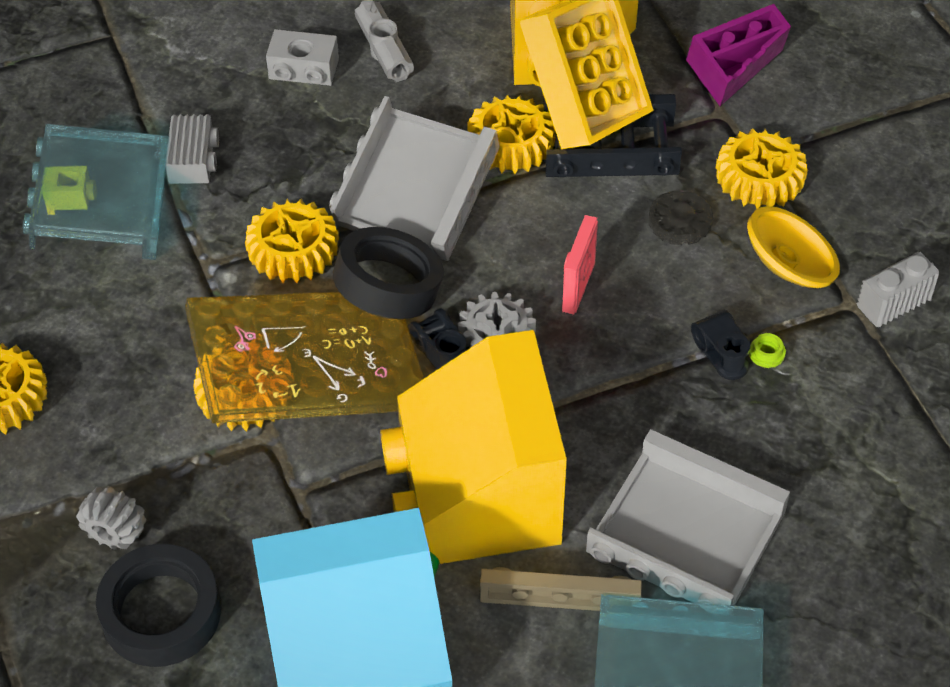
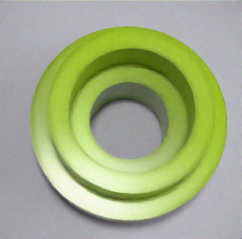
M764 333L751 342L749 356L758 366L773 368L784 361L786 349L778 336Z

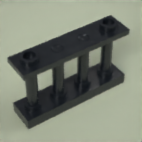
M649 94L654 111L620 129L622 148L602 149V141L600 139L589 145V149H561L555 131V149L546 150V177L679 175L682 149L681 147H669L667 127H674L676 111L675 94ZM544 98V101H543L544 112H549L548 107H547V104H546V101H545V98ZM634 127H653L655 148H635Z

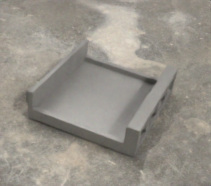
M384 96L380 106L375 107L372 112L370 127L366 135L363 134L358 141L357 154L353 162L348 163L344 170L343 183L339 191H335L331 197L329 209L336 225L353 231L367 227L396 229L422 240L436 252L440 259L448 261L499 150L497 131L483 127L480 135L429 120L392 108L390 98Z
M650 429L644 439L640 458L596 530L591 527L588 530L586 552L590 553L601 563H611L627 571L631 577L637 580H646L661 587L667 594L673 597H682L697 604L706 613L718 614L728 619L786 512L790 491Z

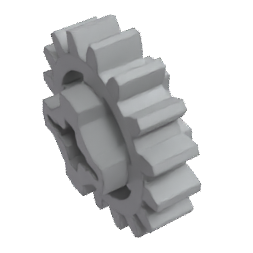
M492 292L491 299H486L481 294L478 295V304L471 301L467 302V311L460 312L458 330L466 338V347L470 346L471 348L488 336L528 330L536 332V319L532 318L533 310L531 307L524 308L523 299L512 302L510 293H507L502 299L498 298L497 292Z

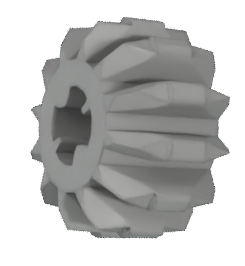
M109 486L105 489L96 487L84 499L76 517L80 522L78 526L81 530L88 532V538H94L99 542V545L106 544L114 550L117 548L127 549L130 544L134 543L136 538H139L144 529L143 526L146 518L143 514L145 510L135 504V498L127 497L124 491L117 492Z

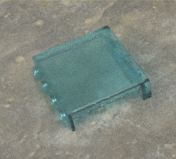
M46 124L44 137L37 138L36 157H40V162H33L32 182H36L35 188L29 187L27 207L32 208L31 214L25 213L23 220V234L29 235L30 249H35L37 236L143 245L142 259L156 260L169 136Z
M601 594L594 687H763L764 609Z

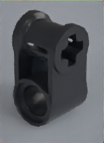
M442 308L435 310L433 316L419 323L413 321L408 324L409 334L413 343L424 353L436 370L467 351L465 336L453 324L449 315Z
M722 310L691 324V333L697 347L704 352L721 377L728 380H737L746 375L749 365L746 357L750 352V341L737 326L734 318L727 310Z

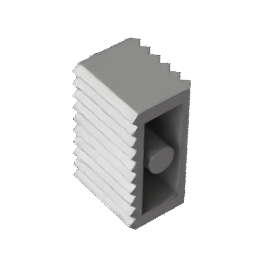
M180 114L178 117L176 115L171 116L165 163L169 184L210 183V173L216 172L217 169L216 152H213L212 149L213 147H219L218 127L212 126L210 115L206 114L203 116L200 114L196 116L193 114L189 116L187 114L183 116Z
M917 252L864 279L857 306L876 327H881L882 324H887V321H892L893 318L898 319V315L903 316L904 312L909 313L910 309L914 310L915 306L920 307V304H925L926 300L931 301L939 270L921 252Z

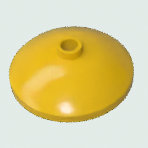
M772 206L760 207L749 217L747 229L752 247L764 265L775 275L788 282L807 288L827 287L836 280L840 273L838 257L825 237L807 221L792 212Z

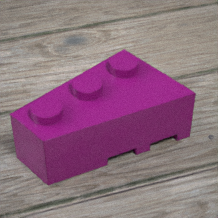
M771 4L694 35L686 60L717 104L721 106L783 50L791 26L775 4Z

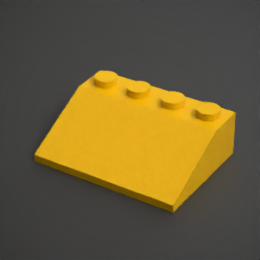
M567 0L519 20L561 149L591 145L654 111L619 0Z

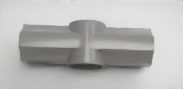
M373 0L362 1L359 7L355 9V18L370 44L371 56L379 61L388 79H393L395 82L406 80L407 76L414 71V66L398 37L396 23L387 17L380 2Z

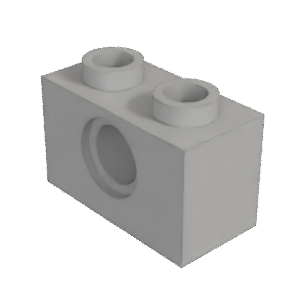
M274 29L266 54L269 79L329 86L332 85L339 60L337 36Z

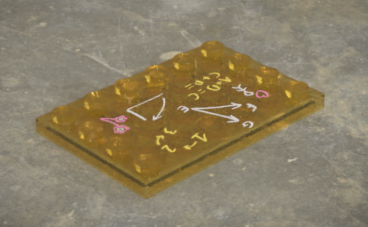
M340 292L192 297L186 300L185 310L211 423L398 412L397 396L424 379L405 319H391L368 313L350 303Z

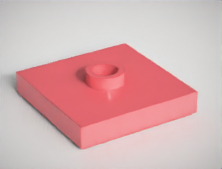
M584 216L571 252L567 254L564 264L562 312L572 315L577 312L593 271L598 229L596 217Z

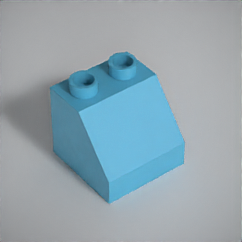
M419 508L252 539L278 687H452V676L430 551Z

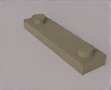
M505 567L481 569L480 602L639 614L642 580H631L626 576L604 578L512 571Z

